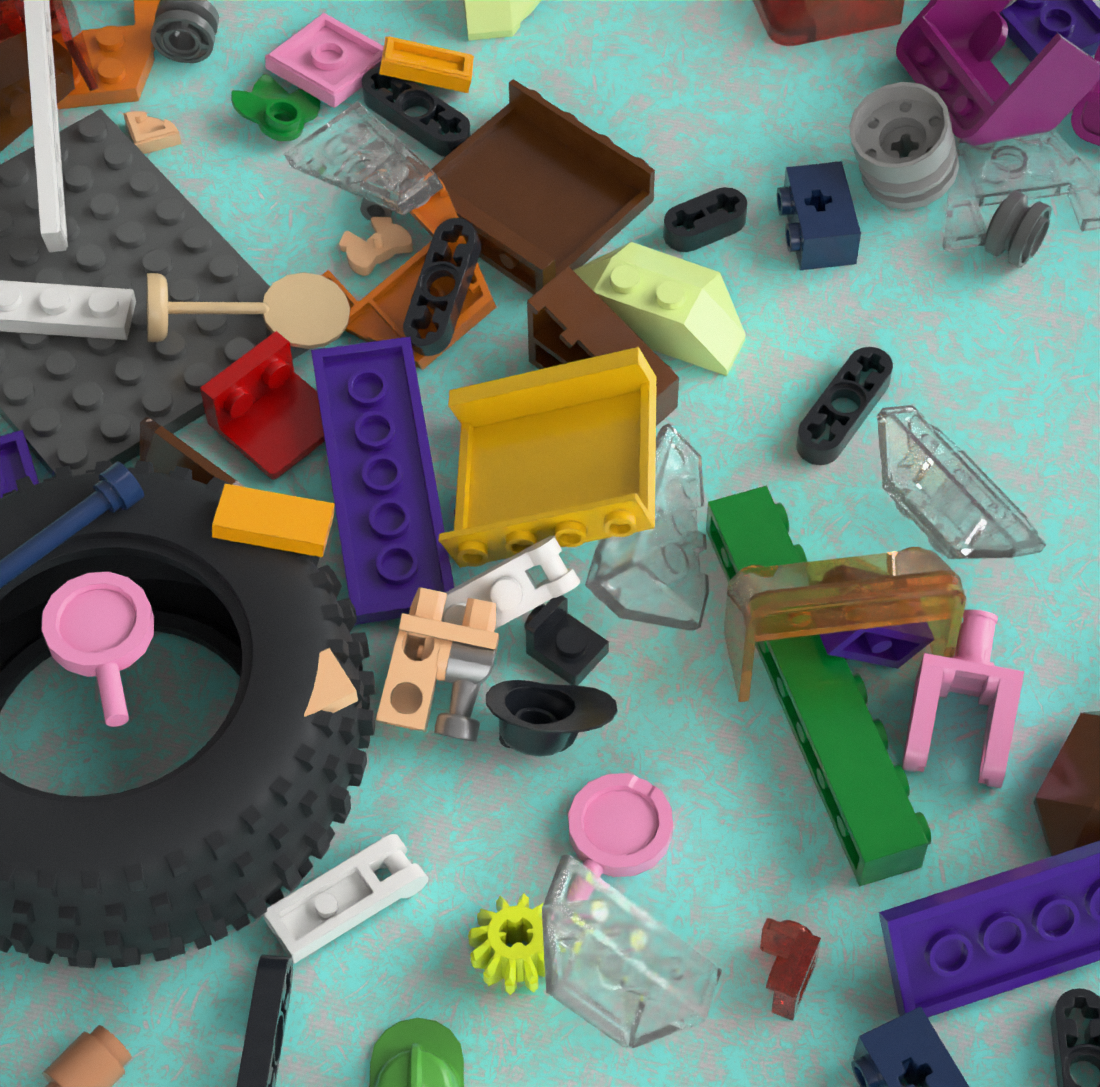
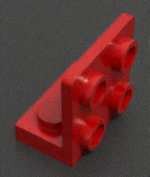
M277 331L200 387L207 423L272 480L279 478L325 442L317 391L294 372L290 342Z

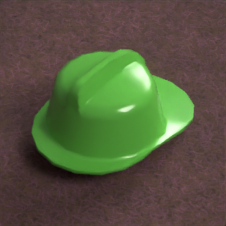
M413 1018L400 1021L385 1030L374 1045L370 1061L369 1087H464V1058L461 1044L450 1029L435 1020Z

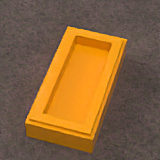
M388 36L385 37L379 74L468 93L472 79L474 56Z
M224 484L212 524V538L323 557L334 517L335 503Z

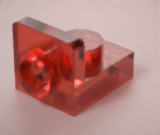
M767 918L762 928L760 949L777 957L766 984L767 989L774 991L772 1013L793 1021L817 964L821 938L813 935L807 927L791 920L779 922Z

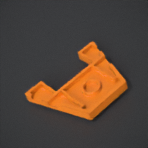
M134 0V25L105 26L98 29L78 31L62 30L52 33V37L71 53L75 87L73 91L57 103V109L139 101L155 60V47L151 42L150 35L160 0ZM24 3L0 5L4 24L9 29L12 37L26 31Z
M439 177L406 204L409 213L432 237L441 223L451 218H459L446 187ZM459 236L457 242H448L452 255H454L458 244H466L464 236ZM431 241L360 301H357L329 270L322 274L325 278L335 282L346 294L350 306V314L345 331L366 342L405 337L403 323ZM452 257L450 263H452V264H454L455 266H457L456 263H455V261H454V259H453V257ZM478 262L450 344L444 351L433 356H424L413 350L415 367L421 370L426 368L497 307ZM451 277L438 278L432 283L430 294L436 297L448 295L455 286V280ZM428 307V309H429V311L431 312L432 317H433V314H434V311H435V310H433V309H431L430 307ZM431 319L429 327L427 329H419L418 332L422 339H425L428 332H437V328Z

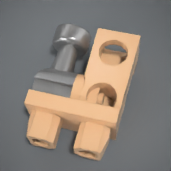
M419 587L410 606L409 614L402 613L399 631L376 721L426 732L437 680L453 683L449 713H440L437 716L434 733L476 742L480 723L478 720L471 718L480 685L489 678L492 672L497 652L499 633H495L496 603L468 598L462 626L442 622L447 593Z

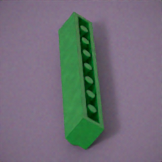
M767 485L709 501L706 532L859 887L922 868L927 847L931 844V832L928 822L921 812L915 813L908 799L910 788L906 774L899 764L893 766L887 752L888 738L885 728L880 719H872L866 706L868 696L861 676L858 673H851L846 662L847 658L828 655L805 602L820 587H812L807 576L808 562L800 544L793 545L788 534L789 520L782 503H774Z

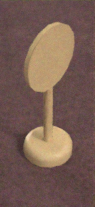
M306 272L286 275L271 285L264 295L263 302H168V284L165 276L158 273H147L148 342H161L167 337L168 314H262L265 325L271 333L277 331L290 342V346L304 349L327 346L339 339L348 326L350 306L346 294L335 282L322 275Z

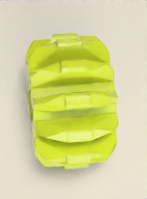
M525 893L519 897L517 906H509L508 901L500 895L496 900L497 913L481 908L477 914L480 927L471 928L469 931V945L475 948L470 953L471 964L475 969H484L483 978L488 987L501 979H505V991L510 996L517 989V982H525L526 987L534 993L539 987L538 975L553 980L557 975V964L555 961L563 960L565 957L566 944L559 939L564 934L563 924L560 919H549L550 907L546 901L530 909L529 897ZM523 941L527 942L526 946L522 944ZM507 943H511L512 947H508Z

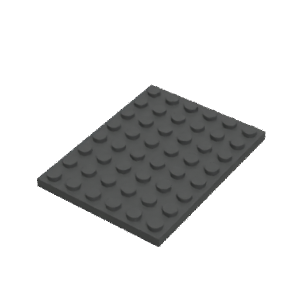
M101 109L59 132L68 242L66 251L49 252L41 236L34 146L0 164V280L133 289L136 299L127 340L0 331V415L14 432L23 430L29 450L52 477L56 476L55 468L69 465L73 475L86 473V470H94L98 461H111L112 465L117 461L125 464L140 455V422L145 417H149L174 434L203 416L205 409L200 387L272 334L266 327L262 314H168L167 337L161 342L147 341V273H158L165 276L168 284V302H263L264 295L270 286ZM290 346L292 360L309 349Z

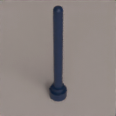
M119 461L100 473V481L93 486L94 493L0 560V589L107 510H110L112 513L119 508L126 511L143 499L144 492L133 474Z

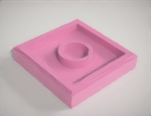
M323 13L266 55L265 67L291 84L336 108L362 88L363 76L369 70L380 67L383 45Z

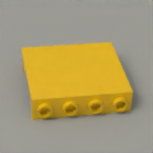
M639 347L449 390L448 407L461 423L454 531L440 533L438 540L460 568L466 566L477 567L487 562L510 558L553 535L560 547H577L585 542L610 537H626L635 532L655 529L656 375Z

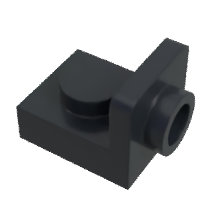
M563 595L552 598L546 605L541 604L535 607L526 619L524 625L526 630V654L570 685H579L609 652V641L568 614V599Z

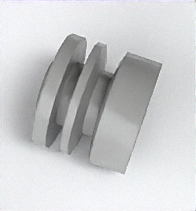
M910 82L884 85L868 94L854 110L849 125L851 143L859 163L863 183L874 199L887 207L909 210L929 205L941 198L953 185L959 169L958 152L947 105L937 92L923 84Z

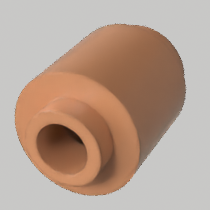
M98 1025L90 1034L84 1031L42 1073L48 1082L45 1087H112L125 1074L123 1067L132 1059V1056L111 1032Z

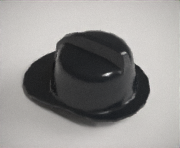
M510 680L492 686L486 693V706L494 716L499 718L500 743L507 748L532 756H550L564 751L574 743L579 732L601 728L611 722L618 712L615 699L608 693L592 687Z

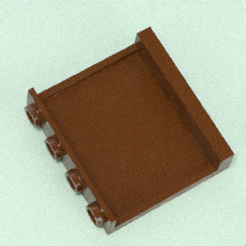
M514 79L509 82V104L426 173L412 164L400 174L402 203L404 207H406V204L439 177L446 187L458 217L469 221L476 230L481 241L479 258L533 295L567 266L572 270L583 266L654 201L655 170L646 161L639 157H634L615 145L606 135L598 134L578 121L573 114L562 111L545 100L537 91L526 88Z

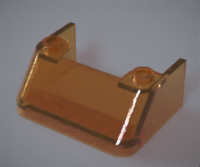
M909 547L897 552L767 567L752 565L741 569L728 583L724 635L738 702L749 701L755 642L927 622L935 639L929 644L932 654L952 658L955 653L966 604V596L961 578L935 552L921 547Z

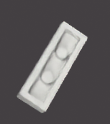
M0 280V331L127 340L136 305L133 289Z

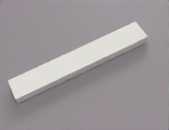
M24 0L40 231L49 252L66 251L68 242L49 0Z

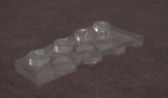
M359 101L283 154L292 168L404 216L413 209L426 204L432 195L444 188L436 173Z

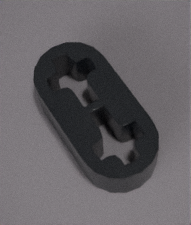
M723 187L672 207L664 216L663 238L665 243L671 249L678 252H690L737 233L746 224L747 199L740 191Z

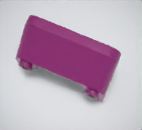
M930 0L901 34L896 46L898 60L915 83L923 84L937 92L947 105L953 134L971 146L1051 131L1061 123L1100 80V62L1057 33L1017 79L1009 85L990 60L1002 49L1006 42L1008 26L1000 13L1011 0Z

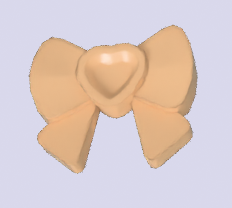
M391 217L371 218L375 233L368 238L367 242L350 231L344 232L339 246L342 252H346L352 271L359 275L367 276L373 271L376 264L385 262L395 254L411 253L414 250L409 232L404 227L393 224Z

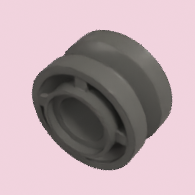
M160 0L151 30V42L160 54L170 60L181 63L201 62L208 58L213 51L215 35L219 25L218 12L208 0Z
M1017 190L1012 191L999 205L990 221L986 233L985 251L999 256L1007 250L1008 262L1020 268L1023 267L1036 254L1047 234L1050 225L1051 206L1038 201L1033 206L1028 207V196Z

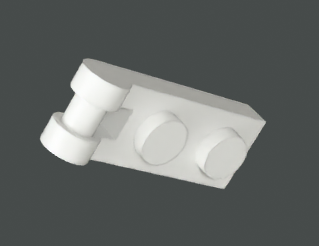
M549 536L445 592L447 593L442 622L462 626L467 599L472 598L496 603L495 629L548 600L571 591L580 584V580L573 568L567 569L560 558L559 553L562 549L555 536ZM541 565L548 579L536 585L528 569Z
M390 834L267 908V912L263 914L264 920L287 955L292 957L293 964L400 898H409L425 887L429 878L419 864L410 863L405 856L407 847L397 834ZM380 868H387L392 875L380 882L374 872Z

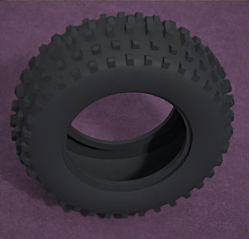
M98 461L94 470H86V473L76 475L72 474L69 465L55 468V477L44 479V482L35 485L29 476L16 480L18 491L14 489L3 494V497L0 498V560L94 493L93 486L100 481L99 474L112 466L111 461ZM137 461L135 467H128V470L140 484L144 492L143 499L126 511L121 508L114 513L107 510L0 589V712L20 682L38 665L52 656L42 633V613L51 595L67 581L86 573L112 572L129 577L146 594L154 615V631L177 635L206 647L221 657L240 676L234 702L225 720L213 737L191 759L153 782L120 793L79 797L43 792L25 786L0 772V951L5 953L13 945L16 952L28 953V957L36 962L50 964L53 955L58 954L59 957H68L69 966L94 968L97 958H110L112 967L117 968L139 965L141 955L153 953L156 962L171 959L172 957L185 954L184 945L193 941L198 950L212 945L210 935L215 942L228 936L226 927L232 924L236 931H239L250 924L248 913L256 920L267 912L266 903L271 906L284 898L280 889L282 886L292 892L301 883L302 879L313 868L309 856L312 855L322 859L328 851L330 842L335 835L330 826L332 821L344 824L350 813L351 796L349 791L346 790L347 787L360 786L367 765L366 752L359 749L369 747L370 736L374 735L375 732L373 710H369V696L375 695L376 692L374 673L372 671H363L362 661L370 657L366 633H350L357 619L354 605L350 598L337 601L342 585L329 565L317 569L320 557L212 538V524L224 484L229 483L213 477L208 484L192 480V470L176 466L174 471L170 470L169 474L154 472L151 462ZM330 648L356 689L358 701L335 713L320 710L304 717L314 689L319 653Z

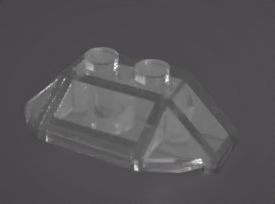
M913 405L885 407L880 410L877 415L882 488L895 501L897 510L904 517L914 521L927 535L928 542L935 551L946 556L948 559L1019 557L1040 553L1045 548L1046 543L1038 536V531L1029 518L957 444L939 428L929 424L917 408Z
M571 855L561 856L542 906V947L546 993L625 1049L635 1048L671 1035L686 1027H693L704 1023L722 970Z

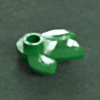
M263 74L253 86L252 92L233 90L231 92L232 105L238 114L257 123L260 130L266 136L276 141H292L300 137L304 124L315 119L320 111L319 99L302 89L289 94L268 74Z

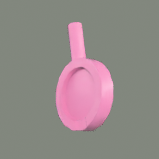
M112 572L86 573L67 581L51 595L42 613V633L53 659L69 672L79 675L97 677L105 723L110 727L124 725L129 720L120 671L129 668L145 654L154 636V615L144 590L129 577Z
M629 773L606 774L588 782L575 795L568 813L569 842L578 859L583 864L555 906L557 911L567 918L574 919L602 874L611 877L636 876L653 868L666 855L673 836L672 808L659 788L653 786L647 780Z

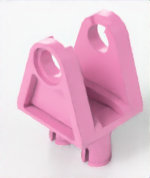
M969 609L964 610L963 622L958 625V637L954 656L949 658L928 653L923 655L916 675L902 768L911 772H924L939 697L947 698L949 692L979 697L978 704L988 706L978 783L1001 789L1009 757L1024 671L994 666L990 662L998 616L982 610Z

